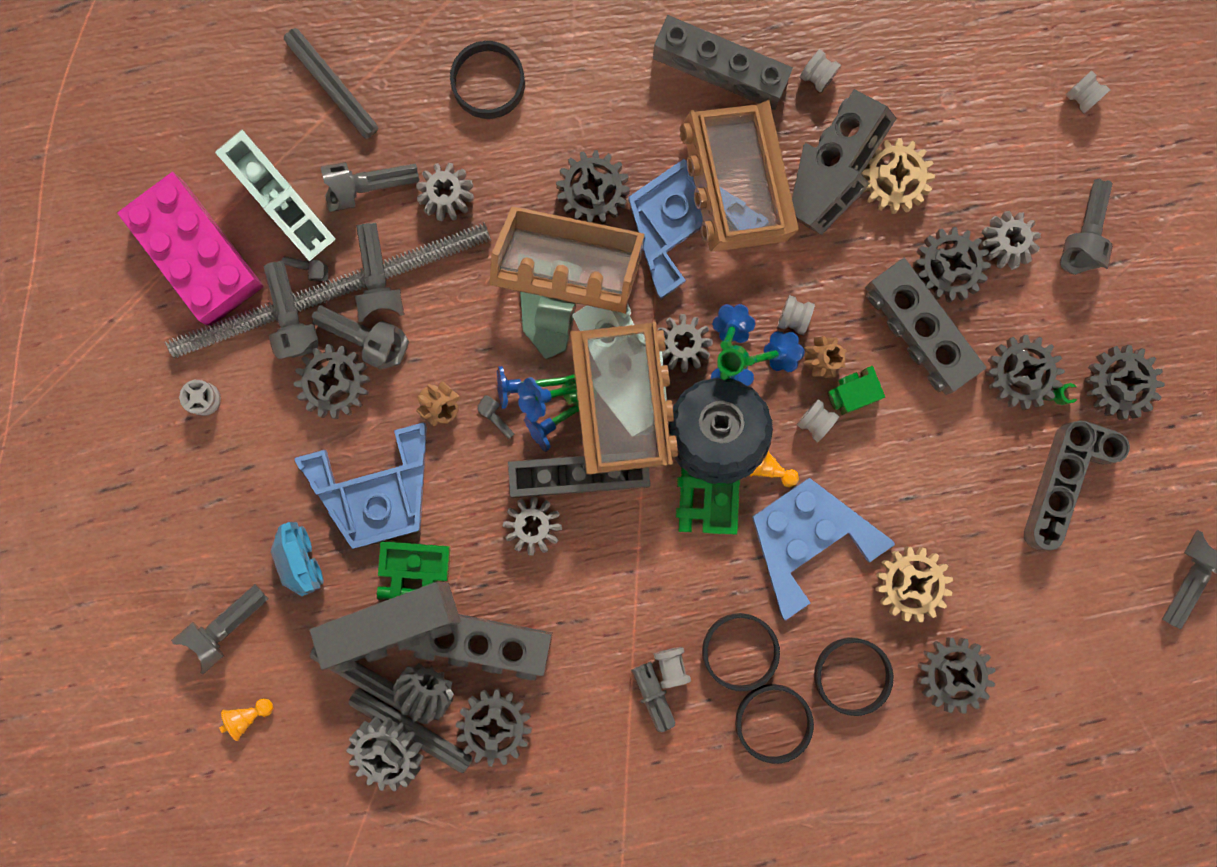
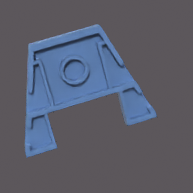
M685 159L628 197L637 231L645 234L643 250L657 296L660 300L686 282L667 255V252L699 231L703 222L701 209H697L694 201V191L696 189L694 177L689 175ZM719 187L726 219L734 231L761 228L769 224L768 220L761 214L758 215L745 205L746 203Z
M423 422L394 430L403 463L402 466L341 483H335L326 450L294 458L298 468L302 470L310 482V486L316 495L320 497L329 511V515L352 549L421 531L427 434L426 423Z
M807 478L752 516L771 578L772 588L778 602L779 612L783 620H787L810 604V601L792 577L791 572L844 535L849 534L867 562H871L895 545L889 537L811 478Z

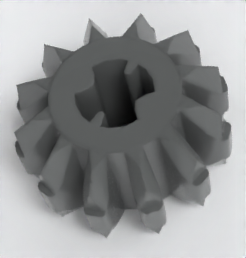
M420 663L413 668L407 666L393 686V705L401 707V715L409 714L412 716L413 722L420 718L428 725L431 720H439L444 716L449 708L454 695L451 691L452 682L444 679V672L437 673L434 671L432 665L428 669L424 668Z

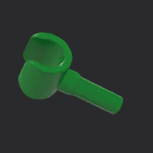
M1067 383L1058 389H1053L1055 397L1051 400H1054L1058 405L1076 402L1077 399L1068 400L1064 396L1065 389L1074 388L1076 385Z

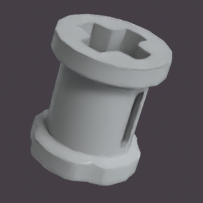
M683 647L654 653V659L659 661L663 681L660 682L661 688H670L691 682L690 675H686L682 659Z

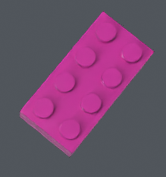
M174 172L169 173L117 212L201 323L212 326V323L218 322L264 287L188 185Z

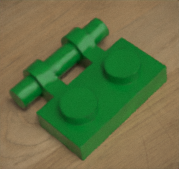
M681 467V477H677V487H680L679 508H676L675 517L679 518L678 532H692V520L703 519L702 533L737 535L740 479L728 484L707 483L689 475ZM694 488L704 489L703 509L693 508Z
M381 541L378 576L391 577V587L378 586L377 600H389L416 590L404 588V578L423 579L422 587L434 583L435 580L448 581L451 546Z

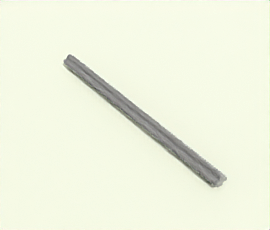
M483 222V226L479 224V227L475 225V229L474 227H471V230L467 228V232L465 229L463 233L459 231L460 235L456 232V237L451 234L452 238H450L448 235V240L443 237L444 241L440 238V243L437 240L436 244L432 241V246L430 243H428V247L424 244V249L422 246H420V250L416 247V252L414 249H412V253L408 250V255L406 252H404V256L400 253V258L398 255H396V259L392 256V261L390 258H388V262L384 259L385 277L389 279L391 276L392 278L393 275L397 276L401 272H409V269H416L417 266H424L425 263H432L433 260L436 261V258L440 260V257L444 258V255L448 257V254L452 255V252L456 254V251H458L459 253L460 249L464 251V248L467 250L468 247L472 248V245L476 247V244L480 245V242L484 244V241L488 242V239L491 241L485 222ZM360 268L361 272L356 270L357 274L352 271L353 275L348 273L349 277L344 274L345 278L340 276L341 280L336 277L337 281H335L333 278V283L328 280L329 284H327L325 281V286L320 283L321 287H319L317 284V289L312 286L313 290H311L309 287V292L304 289L305 293H303L301 290V295L296 292L297 296H295L293 293L297 313L298 311L301 312L302 309H309L310 306H317L318 303H325L326 300H333L334 297H341L342 294H349L350 291H357L358 288H365L364 271ZM269 302V307L264 304L265 308L260 305L261 310L256 307L257 311L252 308L253 313L248 310L249 314L244 311L245 315L241 313L242 317L236 314L237 318L233 316L234 320L228 317L229 321L225 319L226 323L220 320L221 324L217 322L218 326L212 323V327L209 324L210 329L204 326V330L201 327L202 332L196 329V333L193 330V335L188 332L189 336L185 333V338L180 335L181 339L177 336V341L172 338L173 342L169 339V344L165 341L166 346L169 349V353L175 359V356L178 358L179 355L183 356V353L186 355L191 350L194 352L199 347L202 349L207 344L210 346L211 343L214 344L215 341L218 343L223 338L226 340L231 335L234 337L235 334H242L243 331H250L251 328H258L259 325H266L267 322L269 324L271 321L274 322L275 319L277 321L274 304L271 305Z

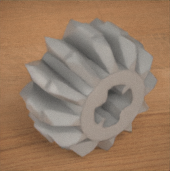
M435 163L434 170L436 173L432 175L428 171H423L422 175L427 182L417 183L418 191L422 192L417 197L419 204H426L424 211L428 216L436 212L437 220L443 221L445 214L449 213L450 218L454 221L457 219L455 210L459 209L462 213L468 212V208L463 202L474 201V195L468 192L474 185L472 180H464L467 175L464 169L455 172L454 165L448 163L445 171H442L440 165ZM441 188L445 190L450 189L452 194L449 197L445 194L440 195L439 190Z
M1005 211L1001 218L994 216L989 220L991 227H985L982 230V234L988 239L984 240L980 246L981 248H990L991 250L987 254L986 260L990 261L997 257V268H1003L1008 263L1012 270L1017 269L1020 262L1026 265L1032 261L1031 254L1037 253L1040 249L1033 241L1041 237V233L1031 231V228L1035 225L1034 220L1024 223V212H1019L1013 217L1010 211ZM1007 235H1011V236H1012L1011 242L1014 243L1015 245H1013V246L1009 245L1010 239H1009L1008 237H1006Z
M680 314L679 325H676L671 317L666 320L670 331L665 328H658V330L664 331L666 350L662 352L663 360L669 356L672 358L668 364V369L673 370L676 362H681V372L686 373L688 361H690L695 369H699L701 364L697 356L706 360L709 358L710 353L701 347L712 346L713 340L701 338L708 333L709 328L708 326H703L697 330L698 317H694L691 324L688 325L686 324V315ZM686 336L690 339L688 344H692L693 347H685L683 351L677 349L678 342L674 343V340H681Z
M531 497L530 509L527 508L523 499L518 500L517 503L522 512L519 514L514 509L509 508L507 513L516 518L515 522H503V527L515 528V532L508 534L506 540L512 541L519 537L520 540L515 546V550L518 552L523 549L525 543H528V555H534L535 543H538L543 553L547 552L548 547L543 541L545 538L554 544L558 542L557 537L549 534L550 529L562 530V525L550 524V520L560 516L559 512L553 511L546 515L545 512L551 505L547 500L538 510L537 497ZM534 516L533 520L539 518L542 522V525L538 527L539 534L536 536H532V532L527 534L524 530V527L528 525V517Z

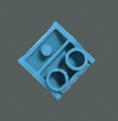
M288 522L278 527L270 553L281 584L298 595L304 596L321 588L320 585L324 584V579L316 559H309L308 553L312 552V545L306 529L303 526L299 527L297 522Z

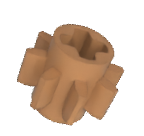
M825 336L814 337V345L804 347L806 353L803 364L812 370L813 377L824 376L825 378L836 377L835 369L846 367L844 362L847 351L837 344V337L827 339Z
M441 382L439 386L428 384L417 397L421 405L417 408V413L434 427L438 422L448 424L459 412L456 402L460 399V396L444 382Z

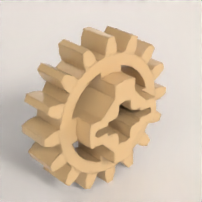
M898 138L894 146H891L888 139L884 140L881 144V150L879 148L876 150L865 167L867 169H864L861 173L870 183L865 190L871 192L867 201L871 203L877 199L880 202L878 210L882 211L888 205L890 206L891 214H895L900 206H902L905 212H909L912 209V202L919 206L924 201L922 195H928L931 192L932 188L926 183L932 182L935 178V174L927 173V170L933 165V161H923L922 158L927 151L923 149L918 153L915 152L914 141L905 147L903 146L902 138ZM890 156L888 165L876 167L879 161ZM894 169L897 171V176L902 178L899 183L896 181L895 175H890ZM878 185H880L886 191V193L882 191ZM917 185L911 194L903 196L905 187Z
M905 547L904 556L898 551H893V562L887 560L881 562L887 569L886 572L876 573V577L883 580V585L875 587V590L885 593V597L880 600V603L882 605L892 604L889 611L891 615L895 616L902 611L901 618L904 621L909 622L912 614L917 622H923L924 613L929 617L935 618L937 616L934 609L936 606L944 609L947 607L942 600L943 595L952 596L953 593L945 589V584L953 581L952 577L943 575L948 565L936 564L939 558L937 553H932L926 557V548H919L916 555L912 547ZM910 561L921 562L928 568L918 571L910 564ZM895 572H897V582L896 585L892 587L893 576ZM910 577L921 579L916 585L918 591L906 590L912 584ZM935 582V591L933 596H931L932 583ZM912 598L919 607H907L899 601Z

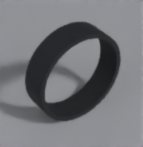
M479 41L465 47L456 56L450 71V84L458 104L467 113L482 119H495L510 113L519 104L525 90V76L521 61L512 49L495 41ZM494 51L504 54L515 63L520 72V84L517 92L509 102L495 109L475 108L466 103L456 90V77L461 65L469 57L479 52Z
M735 613L722 617L710 627L703 641L702 654L708 672L719 684L735 691H750L761 687L773 676L779 664L780 647L775 633L768 624L753 615ZM737 618H747L760 623L768 631L774 647L773 661L769 670L762 678L747 685H733L721 680L712 671L708 661V644L715 630L723 623Z
M842 638L828 645L818 657L814 670L815 685L822 699L830 707L845 715L862 716L876 711L886 702L893 688L894 675L889 658L878 646L860 638ZM848 643H862L873 648L881 657L886 671L885 685L880 696L872 704L855 710L844 709L834 705L826 696L821 683V672L826 658L833 650Z
M778 684L763 685L749 692L737 709L735 725L738 737L745 749L758 760L771 764L789 762L801 755L812 739L814 720L811 709L807 702L791 688ZM770 690L785 691L797 697L802 703L807 716V729L802 742L790 753L776 757L765 756L751 749L745 742L741 730L742 715L748 703L760 693Z

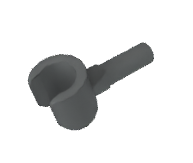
M283 256L282 261H284L285 265L308 270V280L316 282L328 281V266L319 260L302 261Z
M485 395L478 404L479 413L494 423L507 439H510L514 435L513 431L495 414L500 404Z

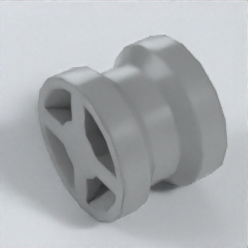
M819 49L800 74V78L804 81L810 80L815 84V89L822 93L842 65L836 61H829L826 58V53Z
M1090 71L1066 94L1069 99H1075L1080 104L1079 109L1084 114L1110 91L1106 85H1101L1096 80L1097 75L1093 71Z
M789 295L777 327L782 329L789 327L795 329L797 334L804 336L815 304L811 302L805 304L798 302L796 297Z
M203 380L189 381L180 391V403L190 413L207 416L217 411L220 406L221 395L216 386Z
M817 399L799 420L797 426L800 429H807L812 433V438L819 442L840 416L835 412H828L824 408V403Z

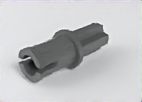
M650 661L631 669L643 697L640 701L646 704L656 731L664 732L673 728L675 720L664 696L667 692L666 689H661L652 667V662Z

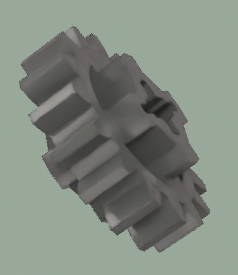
M594 150L592 158H587L584 151L580 152L579 162L570 157L568 159L570 169H560V175L565 180L556 181L557 189L564 191L557 195L559 202H567L564 207L565 214L574 211V219L581 220L582 217H586L587 222L593 223L594 218H599L602 225L606 224L607 214L617 218L616 206L625 208L626 201L621 196H627L630 192L629 187L622 185L628 182L629 178L628 174H619L622 169V163L618 162L612 165L611 154L609 153L604 159H600L598 150ZM594 168H600L606 171L607 174H602ZM581 171L582 176L579 182L574 183L571 187L572 180ZM588 177L598 187V200H596L592 191L588 189ZM616 189L612 200L605 205L604 199L607 194L612 193ZM584 202L592 206V209L582 207L578 203Z
M957 227L950 229L948 235L943 228L939 229L936 232V239L929 235L924 240L927 247L920 246L916 251L922 258L917 259L913 266L921 268L922 272L918 276L921 280L925 279V286L928 290L930 288L935 290L933 296L936 300L942 294H945L947 303H950L957 294L958 298L963 301L968 298V291L975 294L980 290L977 283L983 284L988 279L982 271L989 269L991 264L983 262L982 258L989 252L988 250L978 249L982 240L978 238L972 242L969 239L971 233L969 230L960 236L958 235ZM944 244H954L949 250L936 249ZM967 252L969 253V255H970V257H971V259H972V262H970V259H969V256H968ZM949 259H952V260L955 261L954 264H953V266H954L956 269H955L954 271H951V270L949 269V267H950V263L948 262ZM931 267L934 268L937 278L934 276ZM956 279L967 281L960 286H950Z
M1028 335L1021 336L1019 343L1012 337L1006 340L1007 347L1001 344L995 348L999 356H992L988 359V362L994 365V368L986 371V375L994 377L995 381L988 387L989 389L998 388L1000 390L996 397L997 400L1005 397L1009 398L1008 407L1012 408L1020 402L1021 409L1027 410L1031 406V401L1036 408L1044 405L1043 398L1051 400L1055 397L1051 388L1058 389L1062 387V383L1056 380V376L1064 374L1065 370L1056 368L1055 364L1062 357H1052L1050 353L1054 346L1051 344L1043 348L1041 346V337L1034 339L1032 343H1030ZM1028 351L1037 355L1040 360L1030 356ZM1008 360L1010 365L1007 373L1004 374V364ZM1036 367V370L1030 372L1028 376L1013 377L1022 369ZM1044 371H1046V379L1042 385L1041 378ZM1012 385L1021 389L1022 394L1014 391L1009 386Z
M326 344L325 353L314 348L313 359L305 356L302 358L306 364L305 369L296 368L295 370L296 373L302 376V380L294 382L295 387L303 389V392L297 396L298 400H309L305 409L312 412L318 407V416L325 418L328 411H330L333 419H339L341 410L348 416L352 415L350 406L354 404L362 407L363 404L358 399L359 396L369 395V391L362 387L364 383L370 382L371 378L361 374L367 368V365L363 362L356 364L359 355L355 352L346 356L347 348L344 346H340L337 352H335L332 345ZM329 361L327 366L320 370H316V368L320 364ZM346 364L353 372L354 382L350 381L346 375ZM335 377L339 380L338 386L332 385L330 387L326 384L327 378L333 379ZM311 382L315 383L319 390L317 396L319 399L312 392ZM346 393L350 394L345 400L335 404L338 397Z
M1132 345L1123 346L1121 351L1118 346L1108 349V354L1103 352L1096 356L1100 364L1094 363L1089 365L1088 369L1094 373V376L1085 378L1086 383L1093 384V389L1087 392V396L1096 395L1098 400L1093 406L1095 408L1105 406V416H1112L1117 411L1118 420L1127 419L1128 415L1132 419L1141 417V410L1149 412L1154 409L1150 401L1161 400L1162 397L1155 391L1157 388L1165 386L1164 382L1157 381L1156 376L1163 373V370L1153 369L1152 365L1156 361L1155 357L1143 358L1145 349L1141 348L1133 353ZM1117 361L1113 371L1110 374H1105L1109 366ZM1119 378H1122L1123 381H1126V382H1128V383H1130V384H1135V385H1132V386L1127 387V385L1124 384V383H1121V381H1114V380L1119 379ZM1144 391L1139 400L1136 401V394Z
M946 637V646L935 641L933 643L936 650L934 653L923 652L924 656L928 659L927 664H918V668L924 670L925 675L920 676L917 680L919 683L927 684L928 686L922 691V694L926 697L934 695L931 704L938 708L944 703V711L952 713L955 706L962 714L967 712L968 704L975 709L980 708L977 699L979 697L987 700L990 698L988 693L984 691L986 686L995 687V683L988 680V675L995 673L996 670L985 665L990 660V655L986 653L979 655L981 646L976 643L968 648L969 642L965 638H960L957 645L952 637ZM962 652L955 659L947 660L944 658L949 653ZM975 666L977 667V672H978L977 681L975 680V675H974V670H973V669L975 668ZM946 667L959 670V675L962 676L961 678L966 683L954 680L953 675H951V672ZM935 669L938 670L939 682L937 683V685L935 683L934 677ZM966 690L969 692L963 697L951 698V696H955L959 691Z
M496 688L493 696L489 697L488 692L482 690L480 701L473 696L469 698L468 701L472 707L471 709L461 708L460 714L466 718L456 723L457 728L464 729V733L460 734L457 740L458 742L467 741L468 745L463 751L465 754L471 751L477 753L474 762L478 763L482 757H486L488 766L492 767L495 758H499L500 762L506 765L508 754H511L516 759L520 756L519 749L517 748L518 745L527 747L529 741L523 737V734H530L532 727L524 725V722L530 719L531 714L521 713L520 710L524 705L523 700L516 704L512 702L514 693L510 692L506 698L501 697L500 688ZM489 705L488 714L483 718H473L480 708ZM503 706L512 712L516 720L508 719L503 713ZM492 719H496L497 725L503 727V729H499L497 735H492L491 729L484 726L489 725ZM473 734H479L485 742V747L475 740ZM516 736L510 745L499 749L500 741L505 737Z
M374 717L370 723L364 721L350 737L349 741L351 744L347 748V753L354 756L350 759L349 764L353 766L358 765L359 770L356 775L357 777L366 775L368 777L367 785L370 786L375 781L378 783L379 790L381 791L384 790L387 784L392 791H397L400 785L406 788L421 769L419 765L424 759V756L418 753L422 744L412 742L411 739L415 733L411 731L406 734L403 731L404 723L401 722L396 727L392 725L390 717H387L383 724L378 717Z

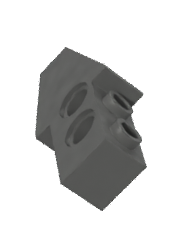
M854 89L850 96L841 103L838 115L831 126L826 128L821 134L818 146L815 148L805 142L792 196L796 219L801 224L822 235L866 190L870 183L861 173L897 119L888 106ZM859 127L855 135L848 137L854 128ZM840 156L838 163L830 167L831 161Z

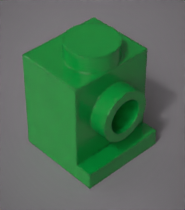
M873 365L860 372L861 378H859L857 372L838 380L840 386L828 391V397L834 410L839 409L841 415L886 398Z

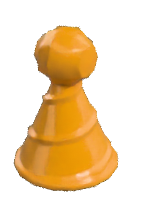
M769 451L761 465L750 474L751 477L781 478L785 487L795 486L800 478L796 470L790 469L785 471Z
M263 698L256 702L255 708L222 710L221 717L224 725L219 727L222 733L228 731L235 741H239L241 735L253 724L258 715L266 717L272 714L274 709L273 703L269 699Z

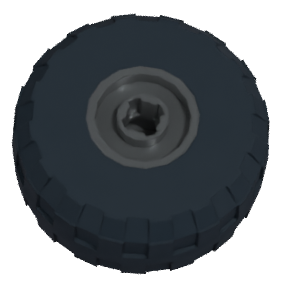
M721 378L702 380L686 389L679 396L676 404H674V421L668 423L669 436H676L678 457H675V460L689 475L707 483L728 484L744 477L746 478L761 465L771 444L773 424L766 402L763 401L759 393L752 387L750 388L743 384V382L734 379L722 380Z

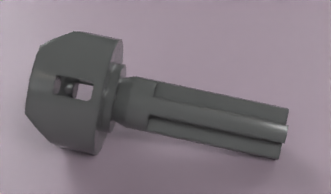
M346 162L320 167L324 183L329 186L325 194L329 212L355 208L354 198H357L356 193H366L373 190L420 182L416 163L370 172H360L352 175V171L348 170Z
M1094 180L1081 233L1071 234L1065 239L1060 266L1071 274L1076 275L1101 267L1108 269L1112 253V243L1102 236L1113 185L1109 180Z
M377 223L356 225L365 283L368 289L363 291V295L354 296L358 311V321L362 322L370 312L380 308L391 309L400 316L405 315L401 299V289L391 290V287L386 288V277Z
M284 261L271 262L264 265L278 323L281 327L277 329L276 333L268 335L273 354L278 359L313 353L314 348L318 349L319 342L314 324H299V317Z
M319 306L317 312L314 311L311 317L314 318L312 324L363 347V361L378 369L399 365L406 354L409 345L408 338L400 328L388 322L380 321L370 329L323 306ZM392 344L396 345L394 351L391 350Z
M1196 530L1184 551L1185 554L1193 557L1191 561L1195 562V564L1189 570L1162 620L1179 629H1182L1209 582L1212 572L1217 574V550L1209 546L1203 532Z
M254 584L213 620L206 629L202 626L199 628L194 622H191L187 628L171 641L174 645L186 646L197 654L201 662L200 673L204 675L216 662L224 657L219 649L220 645L218 642L226 638L269 598Z

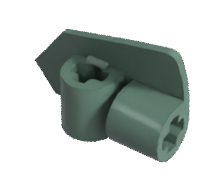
M518 256V268L521 260L525 258V256ZM532 259L535 263L534 274L553 278L556 266L565 265L569 269L568 281L576 283L580 281L582 269L577 266L563 262L549 264ZM520 292L522 325L526 336L546 360L566 351L574 320L572 315L575 313V304L573 302Z

